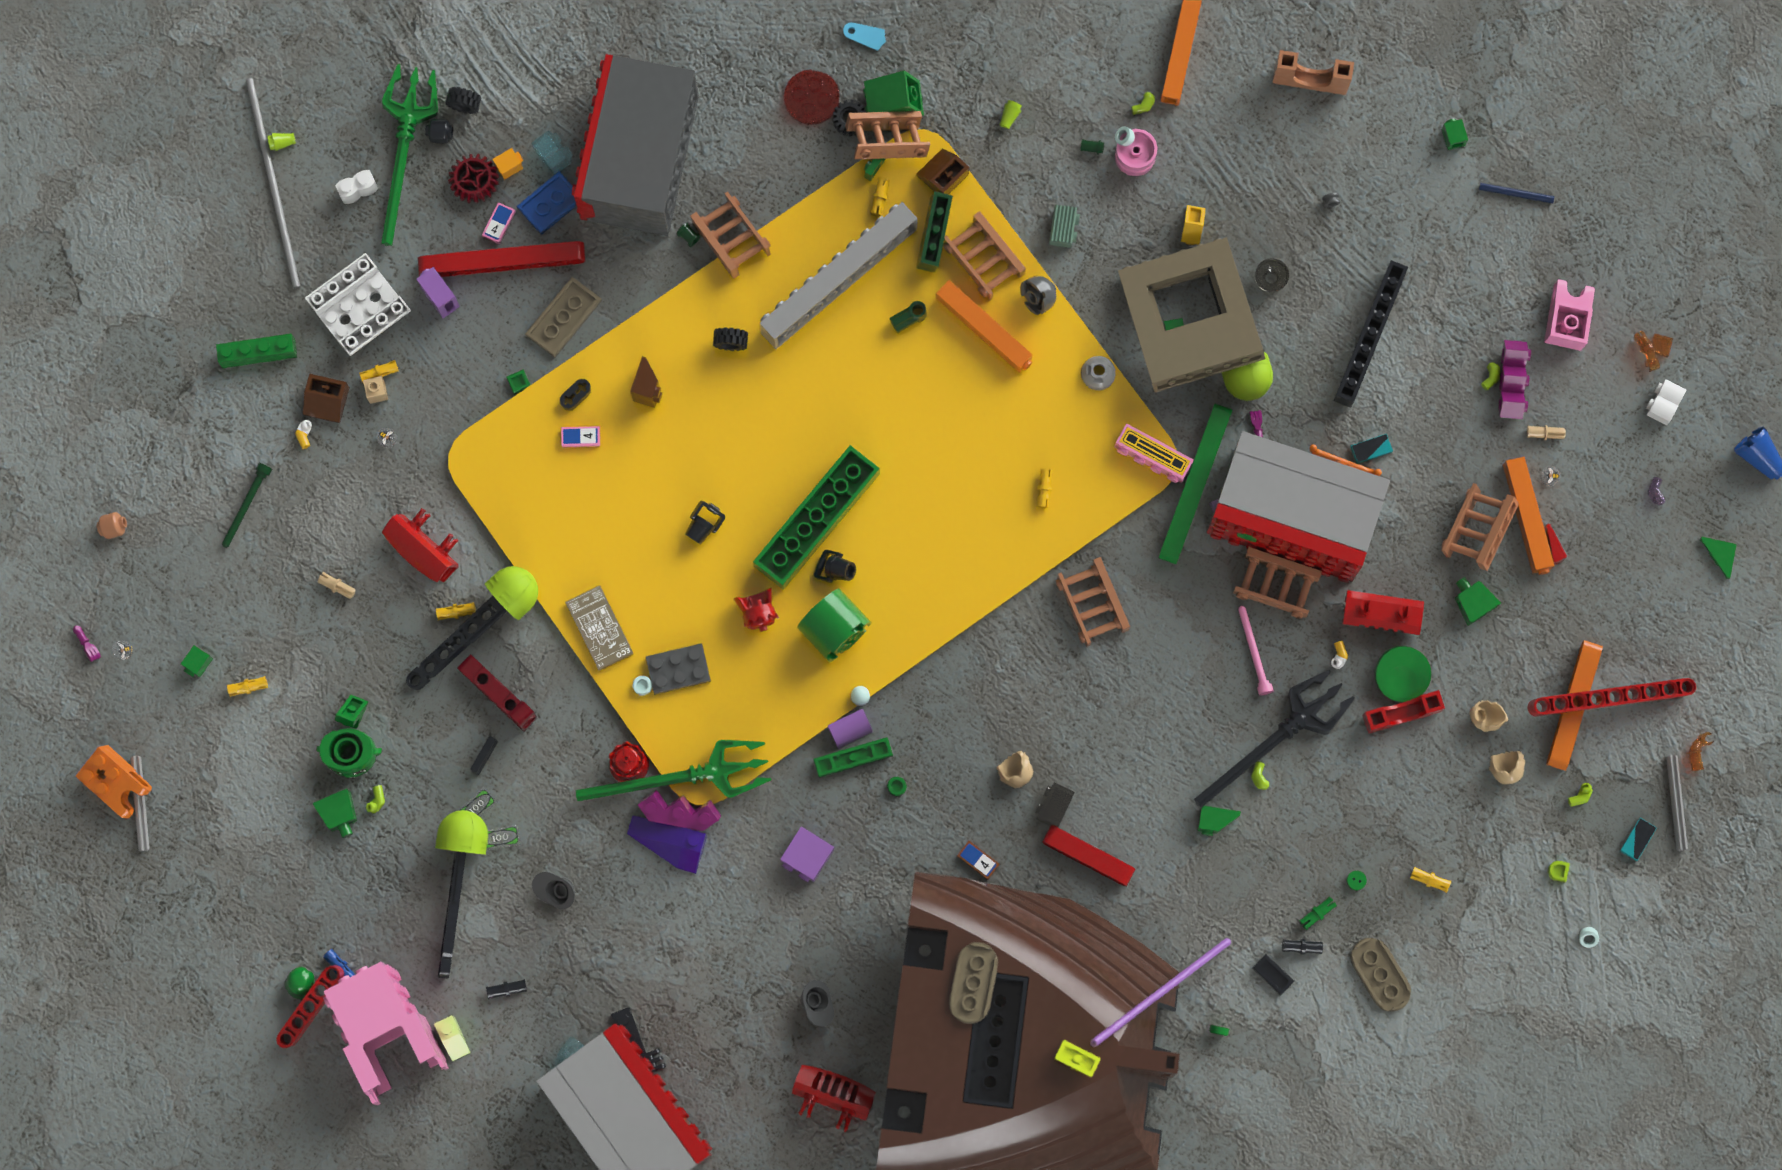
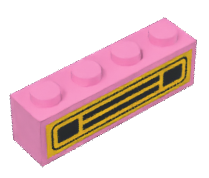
M1129 424L1125 425L1115 443L1117 452L1124 456L1128 454L1138 464L1150 466V469L1157 474H1165L1167 479L1174 483L1179 482L1182 484L1194 461L1192 458Z

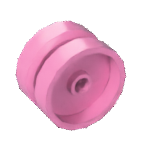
M1132 129L1135 135L1133 143L1129 146H1121L1117 143L1115 161L1118 168L1125 174L1140 176L1149 172L1153 167L1158 147L1156 140L1150 133L1141 129ZM1127 132L1121 135V141L1126 137Z

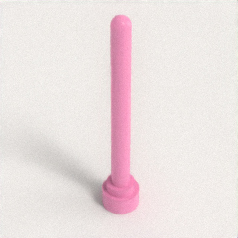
M1240 606L1238 611L1259 680L1258 694L1259 696L1267 695L1274 692L1273 686L1269 683V680H1266L1246 608Z

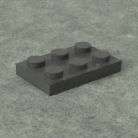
M702 643L646 656L654 695L711 682Z

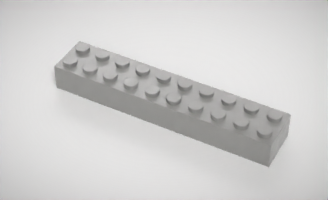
M903 202L892 206L888 211L889 213L885 217H879L871 229H865L857 241H851L843 253H837L832 258L830 264L823 265L817 271V275L806 279L803 283L804 286L799 290H793L785 302H779L771 314L767 313L760 319L761 334L775 349L786 342L917 230V217Z

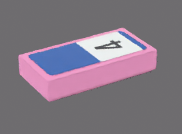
M498 202L482 237L500 244L516 211Z
M561 427L562 447L600 446V427Z

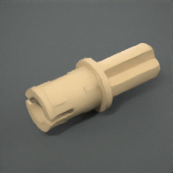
M1547 425L1544 427H1527V438H1544V440H1547V438L1564 439L1566 436L1565 428L1548 427Z
M325 572L318 579L319 584L330 588L333 593L338 592L349 599L353 598L356 592L354 588L341 582V579L333 578Z

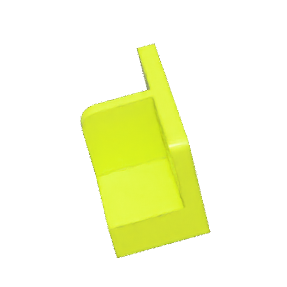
M1063 1040L1055 1057L1056 1060L1070 1066L1071 1069H1076L1089 1077L1093 1076L1101 1059Z

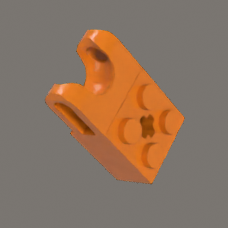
M109 745L98 747L75 776L122 818H130L134 813V808L128 800L130 791L144 796L148 795L152 790L151 785L135 772L136 770Z

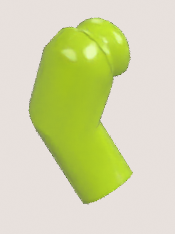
M1583 783L1578 795L1568 798L1570 807L1585 804L1589 801L1593 791L1591 784Z

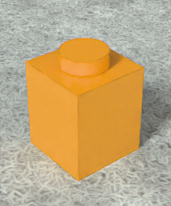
M512 148L493 158L494 165L504 180L523 169L521 155L519 152L515 153Z

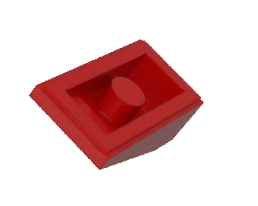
M1547 524L1544 529L1553 562L1556 565L1564 561L1567 555L1551 524Z

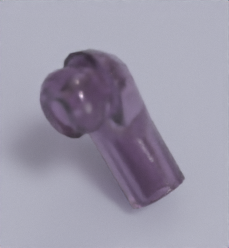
M1653 477L1648 489V495L1654 504L1660 506L1666 500L1659 490L1663 480Z

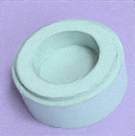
M646 676L635 678L633 681L635 693L640 696L648 695L652 690L651 680Z

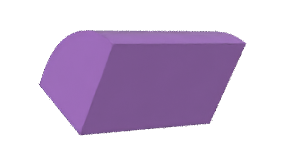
M863 709L828 725V730L838 749L873 732Z

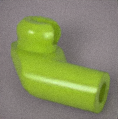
M1146 92L1143 95L1144 98L1141 104L1131 106L1133 115L1151 110L1155 102V97L1151 92Z
M1494 362L1487 365L1489 377L1481 383L1486 391L1500 380L1501 368Z
M1258 761L1254 765L1251 780L1258 789L1266 790L1269 787V781L1262 774L1265 764Z
M382 785L373 787L374 799L366 804V810L370 813H377L385 804Z

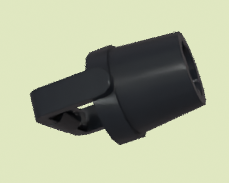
M700 501L690 515L692 521L685 535L702 544L711 532H717L725 520V515L712 503L708 504L705 501ZM703 505L713 514L720 516L715 525L697 515Z
M824 550L816 566L814 577L832 583L833 580L850 581L855 576L856 565L851 561L843 559V554L839 552ZM824 567L826 577L820 576Z

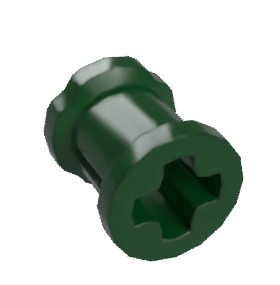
M688 222L682 225L676 233L678 237L681 236L688 242L689 247L694 246L701 238V234L691 229Z

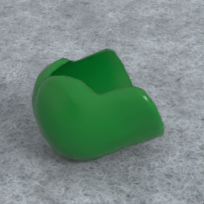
M305 967L293 969L285 980L287 992L293 998L303 1000L315 983L314 975Z

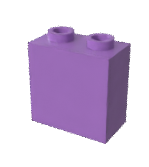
M434 267L421 272L417 282L442 318H445L460 307L455 295Z
M800 827L780 860L783 863L782 867L792 872L795 870L799 873L798 877L804 881L809 882L811 880L814 882L835 849L829 843L805 828Z

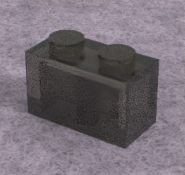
M1055 782L1052 787L1048 785L1043 795L1046 797L1044 804L1039 803L1035 812L1038 814L1037 820L1049 826L1059 827L1075 792Z

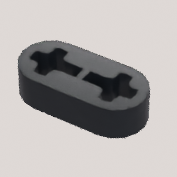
M579 379L569 387L560 397L562 408L568 411L575 409L591 393L590 383L586 379ZM579 385H586L585 392L580 391L578 394H576L580 390L578 387ZM573 396H575L572 399L573 404L570 405L568 403L565 405V398L571 399Z

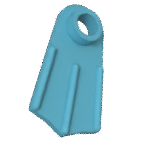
M852 22L847 23L843 28L845 37L876 51L886 43L884 29ZM853 29L855 33L850 34L848 30Z

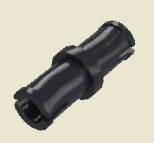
M1283 939L1282 952H1299L1300 955H1305V953L1322 954L1323 942H1312L1305 939H1300V941Z
M525 979L510 983L505 981L500 985L486 987L488 999L501 996L510 997L511 994L527 992Z

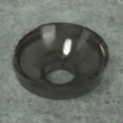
M1268 258L1263 260L1255 271L1257 285L1262 290L1270 293L1282 290L1289 281L1288 267L1279 259ZM1267 274H1274L1276 281L1268 283L1265 279Z

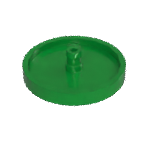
M1396 646L1387 650L1379 658L1375 667V681L1383 695L1397 702H1406L1419 697L1427 690L1431 681V667L1427 658L1420 651L1409 646Z

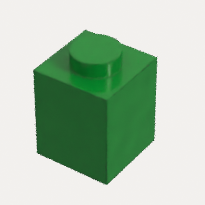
M1450 119L1444 123L1441 131L1447 150L1465 146L1468 137L1463 120Z
M193 645L181 662V665L185 668L183 671L191 677L194 675L201 677L213 658Z

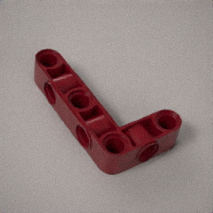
M471 654L457 667L470 682L523 732L535 722L537 716L525 702L520 701ZM481 676H488L487 683L480 684L478 682ZM509 702H515L516 707L513 710L506 709V705Z

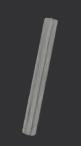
M1677 755L1667 756L1666 761L1676 850L1686 851L1688 845Z
M132 756L130 758L131 766L143 778L141 756ZM133 792L138 850L142 852L148 851L149 837L145 795L140 796Z

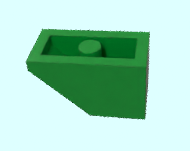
M1203 806L1200 808L1197 831H1202V835L1213 836V833L1217 834L1240 816L1241 811Z

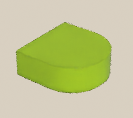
M1554 861L1548 867L1549 877L1555 881L1566 883L1570 863Z

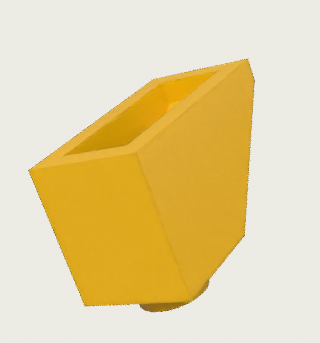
M1187 205L1181 242H1185L1188 245L1200 244L1206 208Z

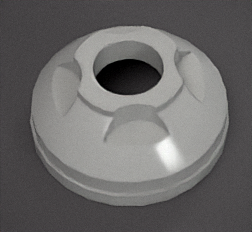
M1103 356L1089 358L1081 370L1084 384L1093 390L1107 389L1114 382L1116 375L1113 363ZM1097 365L1102 366L1105 370L1104 374L1096 375L1093 371L1094 367Z

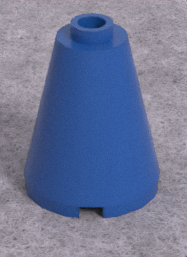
M1764 426L1754 430L1751 436H1746L1734 448L1736 454L1769 479L1775 478L1777 480L1782 477V459Z

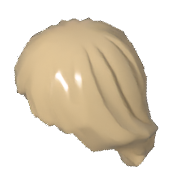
M1020 750L1009 756L1008 759H1005L996 768L1000 780L1013 788L1024 786L1033 776V768L1029 757Z
M1510 751V753L1505 752L1490 757L1489 770L1499 783L1513 784L1523 777L1525 759L1522 752Z

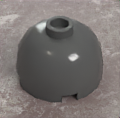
M1034 276L1021 283V296L1025 295L1028 302L1024 303L1035 315L1043 314L1053 307L1056 301V287L1050 280L1043 276Z

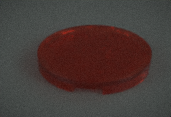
M804 70L797 73L788 81L784 92V103L788 113L798 122L808 125L820 124L830 119L840 100L839 89L834 79L828 74L819 71Z

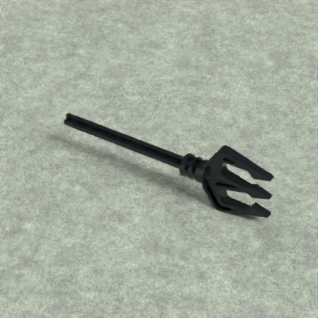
M1330 670L1290 688L1288 693L1291 710L1290 719L1286 718L1285 723H1279V728L1275 733L1194 799L1196 805L1202 808L1284 739L1293 738V733L1297 734L1298 729L1302 730L1305 728L1306 730L1323 735L1329 734L1352 704L1355 697L1352 696L1341 702L1340 711L1325 722L1317 717L1316 714L1328 699L1335 697L1342 687V683L1329 688L1325 695L1309 703H1305L1300 694L1314 683L1322 684L1330 674Z

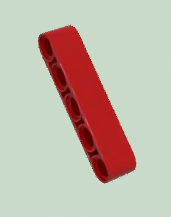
M1053 825L1049 827L1042 841L1049 848L1127 887L1136 870L1129 864Z
M333 965L323 970L278 1033L276 1041L280 1047L289 1048L299 1041L325 1004L323 997L326 995L322 996L318 993L319 986L322 985L327 990L339 984L338 980L344 977L342 967ZM332 969L337 972L335 980L331 979L329 975ZM309 1001L314 1004L312 1012L308 1011L306 1007ZM297 1017L301 1018L303 1021V1025L301 1028L297 1027L295 1024V1020ZM286 1033L291 1036V1042L289 1044L285 1043L284 1041V1035Z

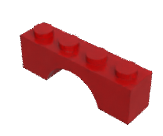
M1437 690L1400 704L1366 711L1362 717L1367 732L1370 734L1440 713L1445 709L1440 691Z

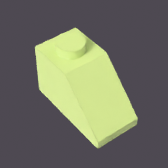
M449 1016L434 1023L452 1061L471 1053L454 1016Z

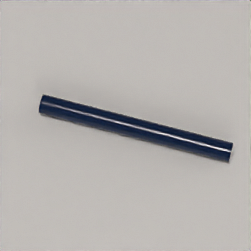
M1480 183L1479 190L1552 204L1554 202V196L1486 183Z

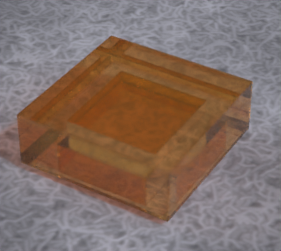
M1654 334L1649 353L1668 357L1673 338Z

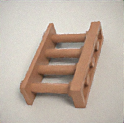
M921 111L849 113L845 125L846 130L856 131L859 142L854 159L927 157L930 142H921L917 131L922 119ZM881 130H892L895 143H885ZM899 130H910L913 142H903ZM863 131H874L877 143L867 144Z
M726 192L724 194L727 203L705 217H700L697 212L690 217L695 228L734 279L739 276V265L756 253L763 250L767 256L771 255L769 250L771 245L766 237L762 238L739 208L740 203L735 196L731 197ZM731 208L737 214V217L715 231H710L707 227L709 226L708 223ZM743 222L748 230L727 244L720 245L717 241L719 237ZM753 236L758 244L737 258L733 257L731 259L728 256L731 249Z
M979 211L973 215V226L952 241L946 235L943 247L948 254H953L978 285L980 294L991 300L993 298V292L991 291L993 288L1012 274H1016L1019 278L1022 277L1026 272V268ZM977 231H981L985 235V240L962 255L957 246ZM993 245L997 250L996 254L974 270L968 261L988 246ZM1000 260H1005L1008 268L986 284L980 275Z
M1473 483L1471 489H1468L1466 492V499L1447 539L1442 543V552L1447 558L1451 557L1453 551L1475 558L1480 569L1488 571L1519 503L1515 496L1507 494L1503 501L1482 495L1477 484ZM1477 501L1500 508L1495 518L1472 510ZM1472 518L1490 524L1492 528L1490 533L1483 534L1465 528L1468 519ZM1461 534L1483 541L1482 550L1476 551L1458 545L1457 542Z
M1248 547L1245 558L1248 559L1249 565L1241 588L1236 586L1233 594H1236V597L1242 600L1251 599L1290 612L1296 618H1306L1309 610L1303 608L1311 583H1314V581L1318 582L1322 571ZM1261 563L1267 565L1266 568L1268 569L1258 594L1249 591L1256 565ZM1277 569L1285 571L1286 574L1278 600L1267 597L1274 572ZM1297 575L1303 577L1304 583L1297 604L1294 606L1285 603L1292 579Z
M1101 557L1093 560L1091 569L1064 579L1061 572L1057 576L1058 580H1056V585L1059 591L1063 590L1079 628L1078 637L1081 643H1085L1086 647L1091 645L1090 638L1115 628L1120 629L1122 633L1130 629L1129 622ZM1091 576H1098L1100 583L1097 587L1071 596L1068 589L1069 585ZM1100 593L1106 594L1108 601L1105 604L1079 614L1075 603ZM1106 611H1113L1115 616L1113 621L1086 631L1083 620Z

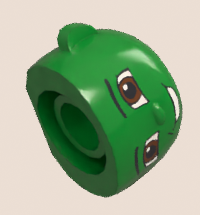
M348 728L332 731L325 735L320 746H317L316 751L320 752L322 762L333 772L346 778H354L365 774L373 767L376 757L382 753V748H376L373 739L366 733ZM349 746H356L355 755L350 759H343V751Z

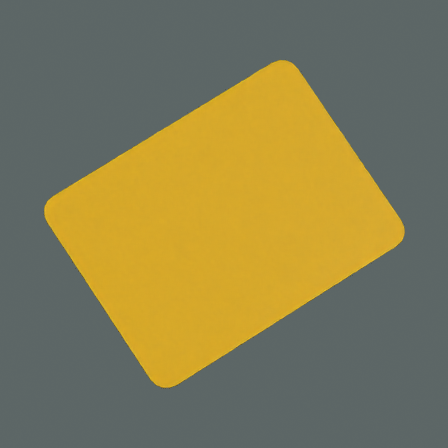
M917 129L920 141L930 142L927 157L886 158L871 181L864 178V167L870 159L860 160L757 231L762 238L766 237L769 241L771 255L767 256L763 250L756 253L739 265V276L734 279L720 260L716 258L464 430L452 444L448 454V469L454 483L512 565L521 567L533 575L538 585L537 600L661 775L687 770L690 765H693L694 768H698V764L701 767H705V763L709 762L714 747L719 740L765 742V745L750 750L746 745L726 748L724 750V761L750 762L753 759L768 760L767 763L757 768L748 767L727 777L732 788L747 785L825 730L829 724L836 722L856 708L858 705H855L851 700V692L855 687L864 686L869 690L870 697L1160 494L1172 482L1167 479L1165 474H1157L1150 469V466L1138 464L1128 454L1124 456L1117 452L1115 443L1126 424L1175 450L1176 448L1170 436L1056 285V301L1051 309L1043 314L1035 315L1026 307L1024 302L1028 301L1025 295L1022 297L1020 293V286L1023 281L1030 277L1043 276L1053 284L1054 282L970 171L969 175L949 194L953 197L945 236L947 235L951 241L973 226V215L980 211L1026 268L1025 274L1020 278L1016 274L1009 276L991 290L993 298L989 300L980 294L978 285L953 254H948L944 247H942L939 267L935 272L916 268L930 197L934 193L916 174L942 148L956 154L950 144L937 133L925 129ZM910 130L900 134L903 142H913ZM894 138L887 143H895ZM878 177H884V180L885 178L889 179L890 182L886 193L888 197L884 202L882 216L885 217L892 206L903 202L917 217V230L786 342L775 349L761 334L760 319L767 313L771 314L779 302H785L793 290H799L804 286L803 283L806 279L817 275V271L823 265L830 264L832 258L837 253H843L847 249L846 246L853 240L857 241L865 229H871L875 225L874 223L879 217L876 214L874 216L870 214L874 198H872L873 193L876 192ZM977 231L958 245L957 249L964 255L985 240V235L981 231ZM751 236L731 249L728 256L731 259L733 257L737 258L758 243ZM993 245L988 246L968 262L975 270L993 257L997 250ZM1000 260L982 273L980 277L986 284L1008 268L1007 262ZM948 280L1033 354L1031 360L1033 363L1027 370L1023 369L1020 373L1017 372L936 299V293ZM915 301L923 302L927 311L925 320L916 322L897 333L889 318L908 308ZM916 308L913 311L915 315H920L923 312L920 308ZM727 327L747 331V349L731 351L715 348L713 346L714 330ZM642 356L648 360L661 387L662 398L660 403H656L655 408L634 402L630 391ZM1103 356L1113 363L1116 375L1114 382L1107 389L1093 390L1084 384L1081 370L1089 358ZM1100 365L1095 366L1093 369L1096 375H1102L1105 372L1104 368ZM586 379L591 385L589 396L575 409L570 411L563 409L560 404L561 395L577 380ZM579 385L578 387L580 390L576 394H578L580 391L585 392L586 385ZM573 396L571 399L565 398V405L568 403L570 405L573 404L572 399L575 396ZM561 427H600V446L562 447ZM851 445L878 466L880 474L783 590L756 569L753 561ZM1043 468L1053 470L1049 508L1037 507L1039 492L1037 486L1040 482V469ZM700 501H705L718 507L720 512L725 515V520L716 533L711 532L704 542L699 544L685 535L692 521L690 515ZM704 505L697 514L712 525H715L720 517L707 510ZM823 551L839 552L843 554V559L853 562L856 565L854 578L850 581L833 580L832 583L815 578L816 566ZM825 567L820 576L826 577ZM599 585L634 653L600 671L565 603ZM772 588V606L779 618H775V622L767 626L768 630L760 632V629L751 630L744 627L743 613L735 603L734 598L748 597ZM840 588L871 621V625L865 626L866 632L852 647L841 654H836L838 658L828 662L799 631L797 626L818 602L832 591ZM702 643L711 682L654 695L653 687L648 695L640 696L635 693L633 689L635 678L646 676L651 680L646 656ZM707 778L703 779V783L701 780H697L694 785L692 782L669 785L679 797L684 795L689 803L701 806L709 800L716 804L728 798L712 781L708 782Z

